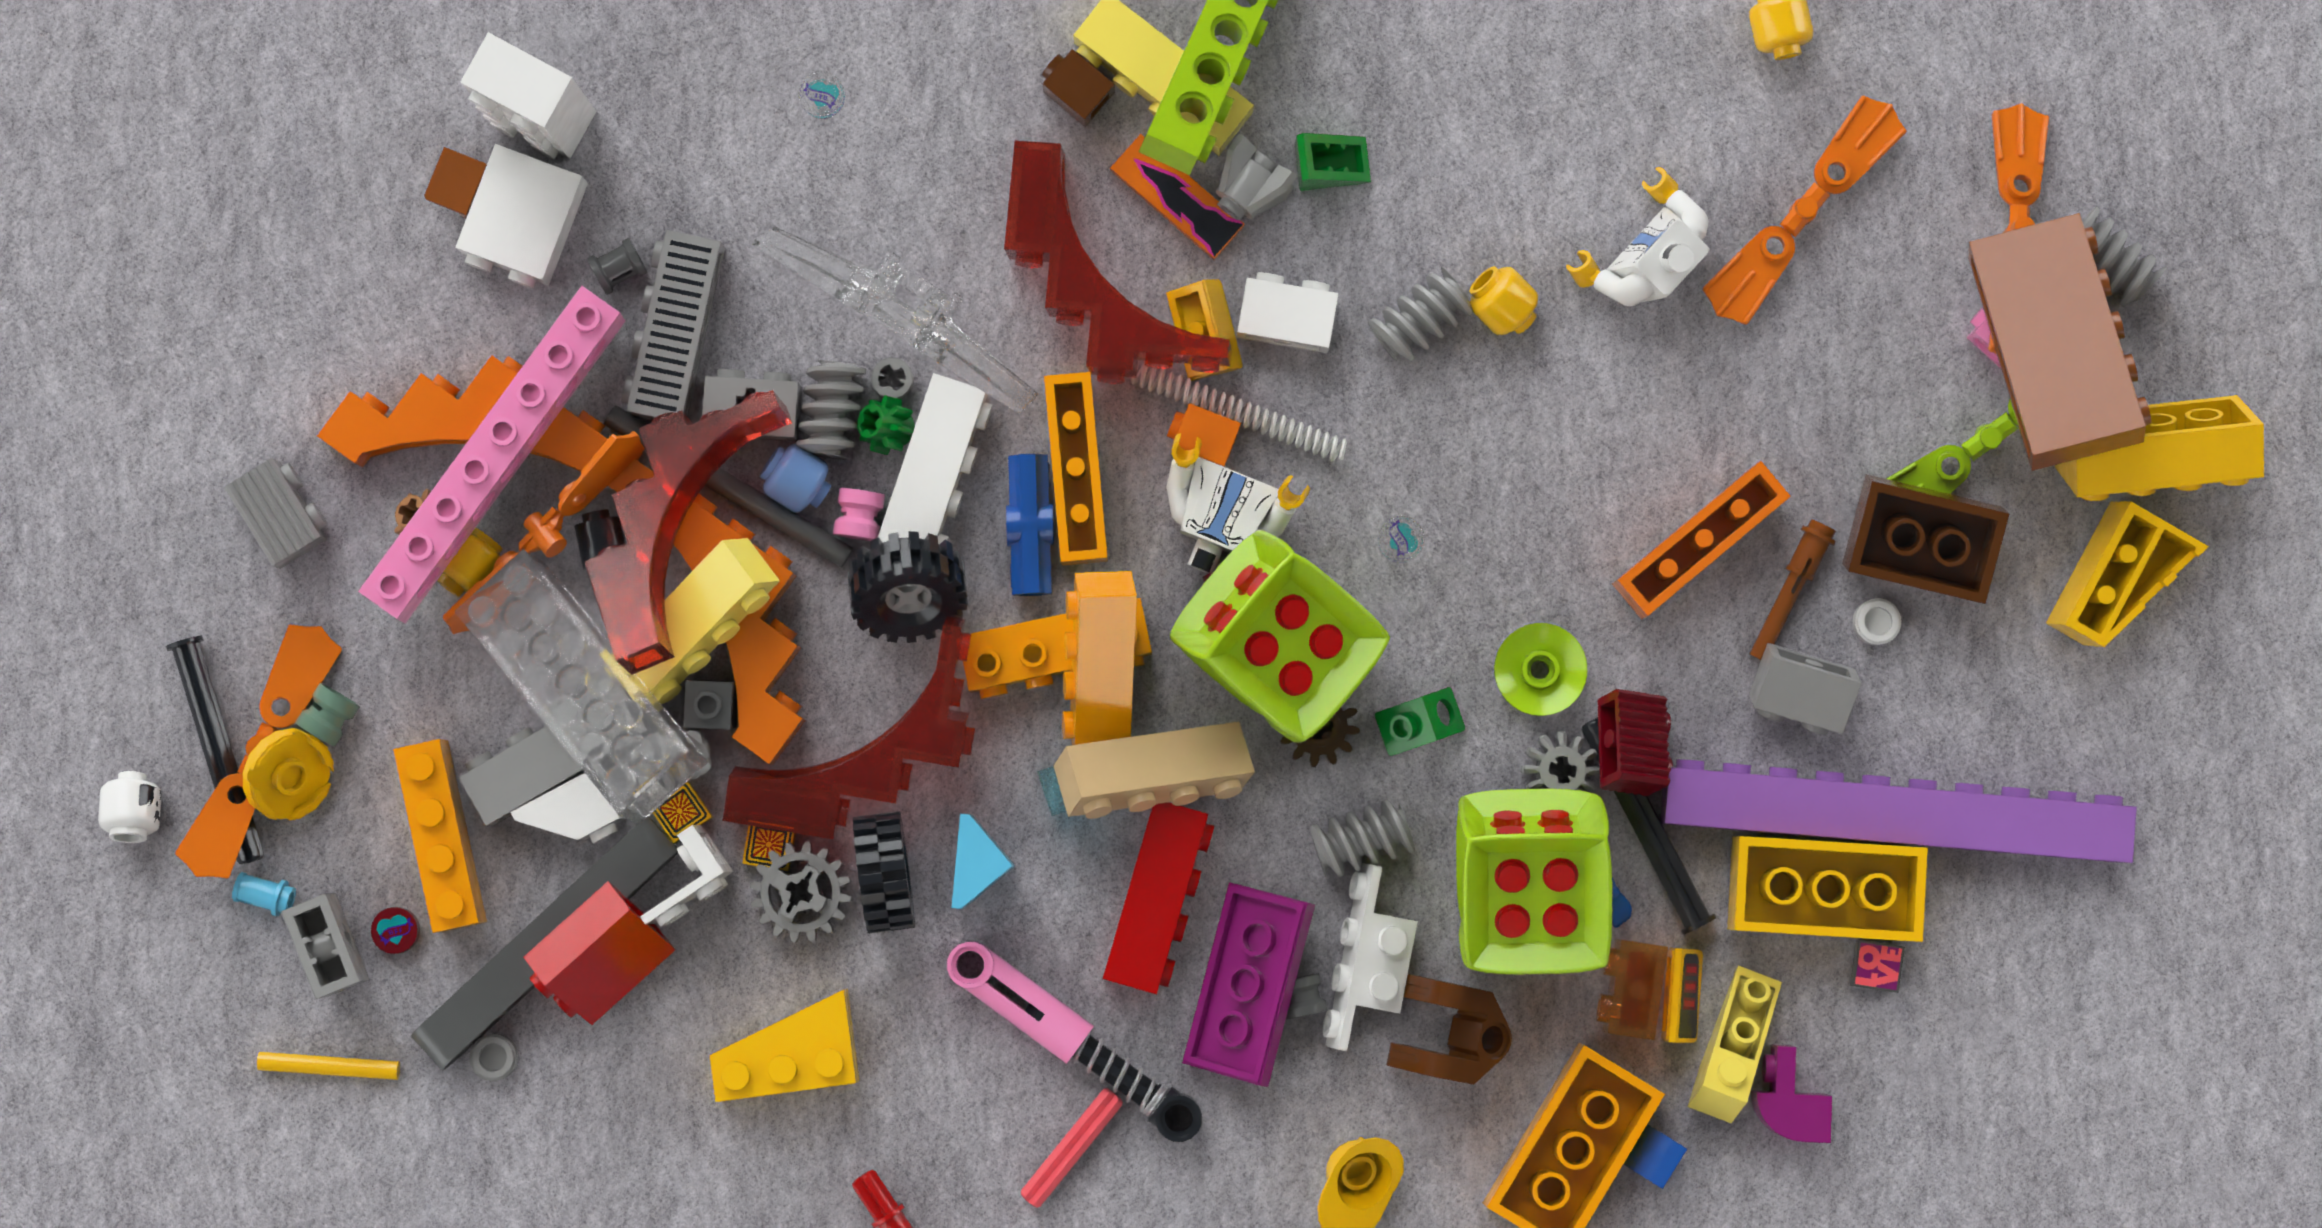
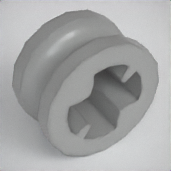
M889 357L875 365L871 381L873 388L880 397L883 398L884 395L903 399L911 392L914 377L911 368L905 361ZM891 367L895 373L902 370L905 373L906 379H900L903 387L897 391H894L890 386L882 388L880 385V379H885L882 372L887 368Z

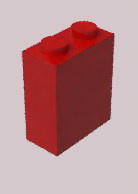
M607 881L523 958L534 971V974L529 977L530 981L546 998L554 994V1001L570 1018L579 1014L589 1024L593 1025L676 949L656 924L645 925L640 918L645 913Z

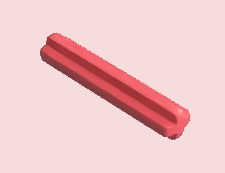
M1108 1088L1103 1089L1022 1188L1021 1196L1032 1206L1037 1208L1042 1206L1122 1107L1123 1101L1117 1094Z

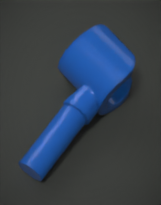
M1612 877V926L1618 928L1630 919L1632 906L1620 892Z

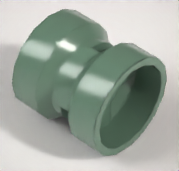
M319 683L312 694L314 699L313 705L307 710H302L295 723L320 740L336 746L343 735L341 728L344 725V721L353 719L360 706L334 689Z

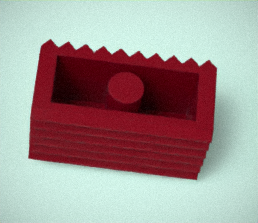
M1615 689L1597 699L1601 790L1648 796L1669 786L1671 781L1669 773L1671 772V767H1673L1672 759L1669 756L1670 753L1667 750L1669 746L1667 739L1671 729V716L1667 712L1666 702L1668 699L1665 696Z

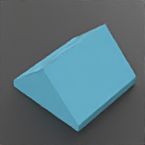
M961 813L951 907L956 909L966 908L1015 867L1013 862L973 815Z

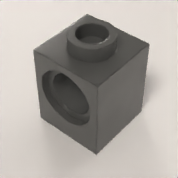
M685 681L683 727L708 729L736 728L737 694L735 682Z

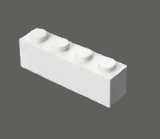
M933 373L878 535L882 542L889 541L888 534L898 532L899 538H908V531L919 532V538L925 539L928 533L937 535L938 544L942 543L945 539L948 541L949 536L943 535L942 531L947 516L955 519L958 513L963 492L956 489L962 472L970 475L978 452V448L971 446L977 429L985 431L991 415L993 404L986 402L988 397L986 390Z

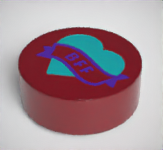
M390 907L382 910L376 915L371 925L373 942L380 950L390 954H399L410 950L417 943L420 936L418 919L411 911L402 907Z

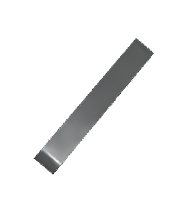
M649 816L644 818L412 1033L411 1038L442 1071L448 1068L535 988L529 979L534 974V971L523 958L529 951L607 881L628 899L632 898L678 854V847Z

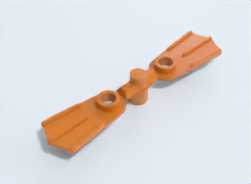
M1864 95L1859 98L1817 161L1814 168L1815 182L1801 198L1791 205L1789 213L1779 224L1782 227L1769 226L1762 229L1702 288L1710 300L1716 316L1731 319L1744 325L1751 321L1795 253V242L1792 235L1796 237L1805 225L1809 224L1816 217L1817 211L1829 198L1830 194H1841L1850 189L1906 134L1907 130L1898 119L1892 104L1876 101ZM1833 164L1841 166L1844 171L1843 179H1831L1828 175V167ZM1775 238L1782 243L1783 250L1780 254L1774 255L1767 250L1766 243L1769 239Z
M2023 103L2006 109L1994 110L1991 114L1998 190L2001 198L2010 205L2009 225L2002 233L2035 225L2034 221L2030 218L2029 206L2038 199L2041 190L2049 116L2038 113ZM2014 180L2024 181L2028 191H2018L2014 186ZM1990 333L1988 351L1997 354Z
M635 431L627 435L616 436L612 434L581 470L580 477L562 489L558 497L560 500L558 509L551 507L544 516L540 512H534L525 519L523 526L528 530V533L518 543L519 551L522 552L516 553V551L512 550L501 555L494 563V570L485 579L474 584L443 615V619L448 624L452 634L476 630L529 567L531 559L527 553L542 551L546 557L551 558L563 551L567 545V540L559 532L562 529L563 517L576 514L585 508L645 449L641 444L639 435Z
M288 625L259 704L261 717L266 723L262 722L256 735L248 740L246 755L237 771L238 773L230 774L219 782L175 851V855L189 867L196 877L230 878L255 808L249 804L247 797L240 804L232 803L228 799V793L232 788H243V770L249 754L258 743L275 731H279L277 728H287L295 724L302 710L306 709L313 698L312 694L317 686L324 681L342 652V648L328 636L321 626ZM280 699L286 700L290 704V711L284 716L276 715L272 711V705L275 701Z

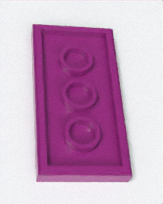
M1229 882L1187 1041L1183 1064L1255 1085L1269 1086L1315 904Z

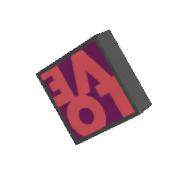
M1856 939L1849 986L1898 993L1905 947Z

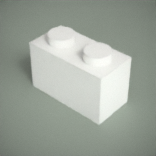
M1258 272L1256 279L1247 277L1237 338L1328 353L1338 293L1329 292V284L1303 280L1302 287L1283 284V276Z

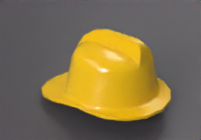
M1359 1137L1357 1140L1345 1142L1334 1150L1326 1165L1327 1182L1321 1192L1317 1206L1318 1222L1321 1228H1375L1404 1172V1159L1397 1146L1389 1140L1382 1138L1365 1139Z

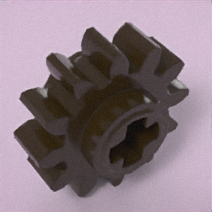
M1340 708L1328 721L1331 723V732H1324L1321 739L1310 737L1302 743L1294 742L1297 748L1292 754V759L1297 760L1306 752L1310 754L1309 762L1313 768L1318 765L1320 755H1326V759L1330 764H1336L1337 755L1334 750L1340 748L1342 751L1350 753L1353 749L1350 743L1345 741L1346 735L1352 736L1360 733L1358 727L1348 725L1347 719L1352 718L1358 712L1357 709L1348 708L1343 711ZM1285 736L1280 740V743L1283 745L1293 742Z

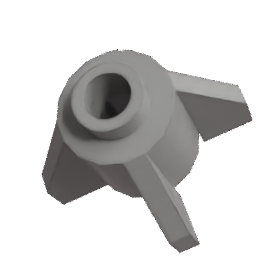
M1238 134L1227 150L1221 182L1215 191L1221 198L1217 205L1225 213L1238 221L1243 216L1253 219L1256 215L1284 202L1294 188L1292 183L1297 178V175L1293 171L1277 165L1266 155L1257 151V148L1245 136Z

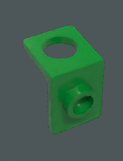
M1450 687L1375 713V719L1389 756L1406 752L1465 730V724ZM1439 701L1446 706L1449 712L1450 720L1448 726L1443 724L1438 716L1437 704Z

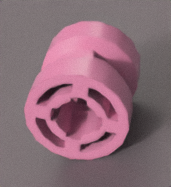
M840 488L838 503L841 506V513H844V515L835 520L833 535L865 541H872L878 538L880 526L874 521V518H877L878 513L883 510L885 495L866 490Z

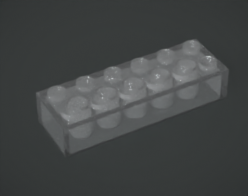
M525 549L519 552L454 611L618 815L640 825L708 763L703 754L550 568Z

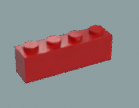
M1170 802L1158 803L1152 807L1103 975L1104 980L1156 995L1159 985L1169 987L1176 962L1167 958L1172 940L1182 941L1189 915L1180 913L1185 895L1195 896L1202 872L1193 868L1198 850L1207 853L1215 827L1206 823L1208 813L1183 806H1175Z

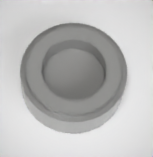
M495 1033L479 1038L471 1048L469 1059L476 1075L484 1080L497 1081L508 1077L515 1070L519 1055L516 1045L509 1037Z

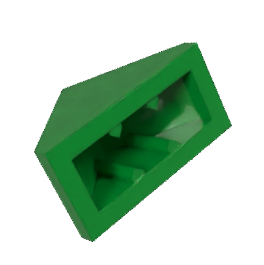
M1314 133L1296 135L1295 155L1300 191L1371 182L1366 137Z

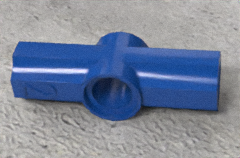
M1048 454L1008 456L1010 505H1006L1007 547H1011L1010 575L1012 596L1052 595L1051 545H1054L1053 504H1049L1050 470Z

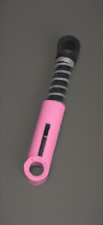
M967 941L957 945L950 952L947 959V971L950 978L957 985L963 987L1067 1064L1071 1057H1073L1074 1064L1080 1062L1087 1067V1073L1094 1072L1100 1077V1083H1109L1113 1086L1114 1093L1120 1091L1126 1096L1127 1103L1133 1101L1139 1105L1140 1112L1149 1117L1147 1121L1157 1127L1158 1131L1166 1139L1173 1142H1184L1198 1133L1202 1124V1113L1199 1104L1191 1096L1180 1093L1174 1087L1169 1089V1087H1165V1084H1156V1077L1148 1078L1145 1076L1142 1067L1136 1069L1130 1064L1129 1058L1122 1059L1116 1054V1048L1109 1049L1103 1045V1038L1095 1039L1092 1037L1090 1031L1094 1026L995 954L986 945L978 941ZM974 951L983 958L984 969L978 977L968 978L959 971L958 960L964 952ZM994 976L1028 1001L1029 1005L1027 1008L1024 1009L988 982L989 979ZM1173 1105H1184L1191 1111L1192 1121L1187 1128L1174 1130L1166 1124L1165 1114Z

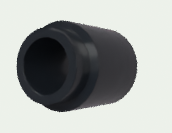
M609 509L582 514L583 522L574 525L582 567L583 570H588L590 580L625 574V562L629 558L620 517H610Z

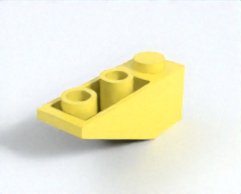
M1738 965L1701 1061L1688 1103L1689 1108L1732 1123L1746 1105L1782 982Z

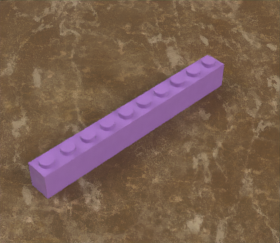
M1685 759L1676 760V768L1671 767V772L1669 773L1671 780L1669 786L1662 789L1660 821L1662 824L2133 863L2137 807L2123 806V797L2095 795L2094 803L2076 802L2077 793L2048 791V799L2030 798V789L2017 787H2002L2001 795L1983 794L1984 785L1955 783V791L1937 790V781L1909 779L1908 787L1890 786L1891 777L1862 775V783L1844 782V773L1816 771L1815 779L1797 778L1798 769L1769 767L1768 776L1751 774V765L1723 763L1722 772L1704 770L1705 761Z

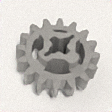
M806 841L801 852H797L791 842L785 843L786 855L782 857L774 850H771L768 854L772 865L767 867L758 864L756 867L757 871L764 876L762 882L750 883V888L760 891L761 898L751 902V906L763 907L765 913L758 920L760 924L773 921L776 925L772 935L779 937L785 929L789 930L790 941L794 943L798 942L801 932H806L810 942L816 941V929L820 927L828 934H831L834 929L830 919L835 917L844 920L847 916L839 909L840 902L852 901V896L842 893L841 887L850 883L851 878L839 877L837 871L844 864L842 860L829 863L827 858L830 849L824 847L815 855L812 854V842ZM793 861H809L800 873L790 875L780 870L784 865ZM824 871L831 882V899L822 893L819 880ZM812 873L807 889L813 894L810 901L801 900L790 911L795 897V893L790 890L791 884L803 883ZM771 885L780 891L783 904L779 909V913L771 901ZM813 909L822 914L821 917L810 923H794L800 912Z

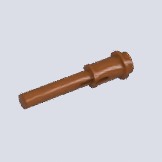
M1811 519L1808 526L1803 525L1801 528L1804 534L1789 564L1785 568L1790 573L1749 655L1759 660L1762 659L1767 643L1775 645L1806 580L1813 581L1828 546H1834L1836 543L1833 540L1836 531L1818 521Z

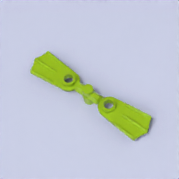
M2009 399L2008 413L2005 412L1990 424L1980 425L1976 429L1974 436L1961 444L1962 448L1956 445L1941 446L1886 479L1951 494L1968 478L1971 471V460L1974 462L1987 451L1997 448L2002 440L2019 429L2011 400ZM1948 457H1954L1959 464L1957 472L1952 475H1946L1941 468L1943 460Z

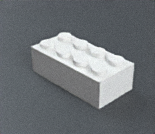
M489 32L460 82L470 93L468 100L476 105L475 108L483 113L482 116L490 121L492 127L513 138L518 131L524 135L523 138L531 143L530 147L551 159H555L558 153L568 159L572 157L597 112L571 76Z

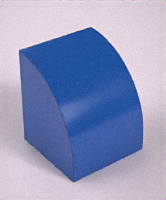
M1647 1124L1623 1165L1663 1189L1687 1151V1148Z

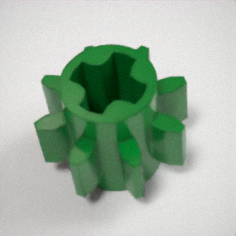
M884 395L881 402L870 399L869 405H866L858 416L859 440L871 443L870 451L888 455L890 449L903 451V446L911 440L915 428L914 420L911 416L913 411L902 407V400Z

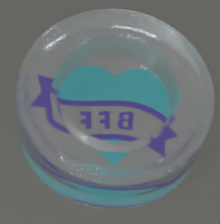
M815 71L808 74L802 80L798 90V97L802 108L807 114L817 119H828L835 116L842 109L845 103V90L840 79L833 73Z
M1408 516L1390 518L1383 524L1378 534L1380 551L1387 559L1396 563H1406L1415 559L1422 551L1425 543L1423 528L1415 519Z

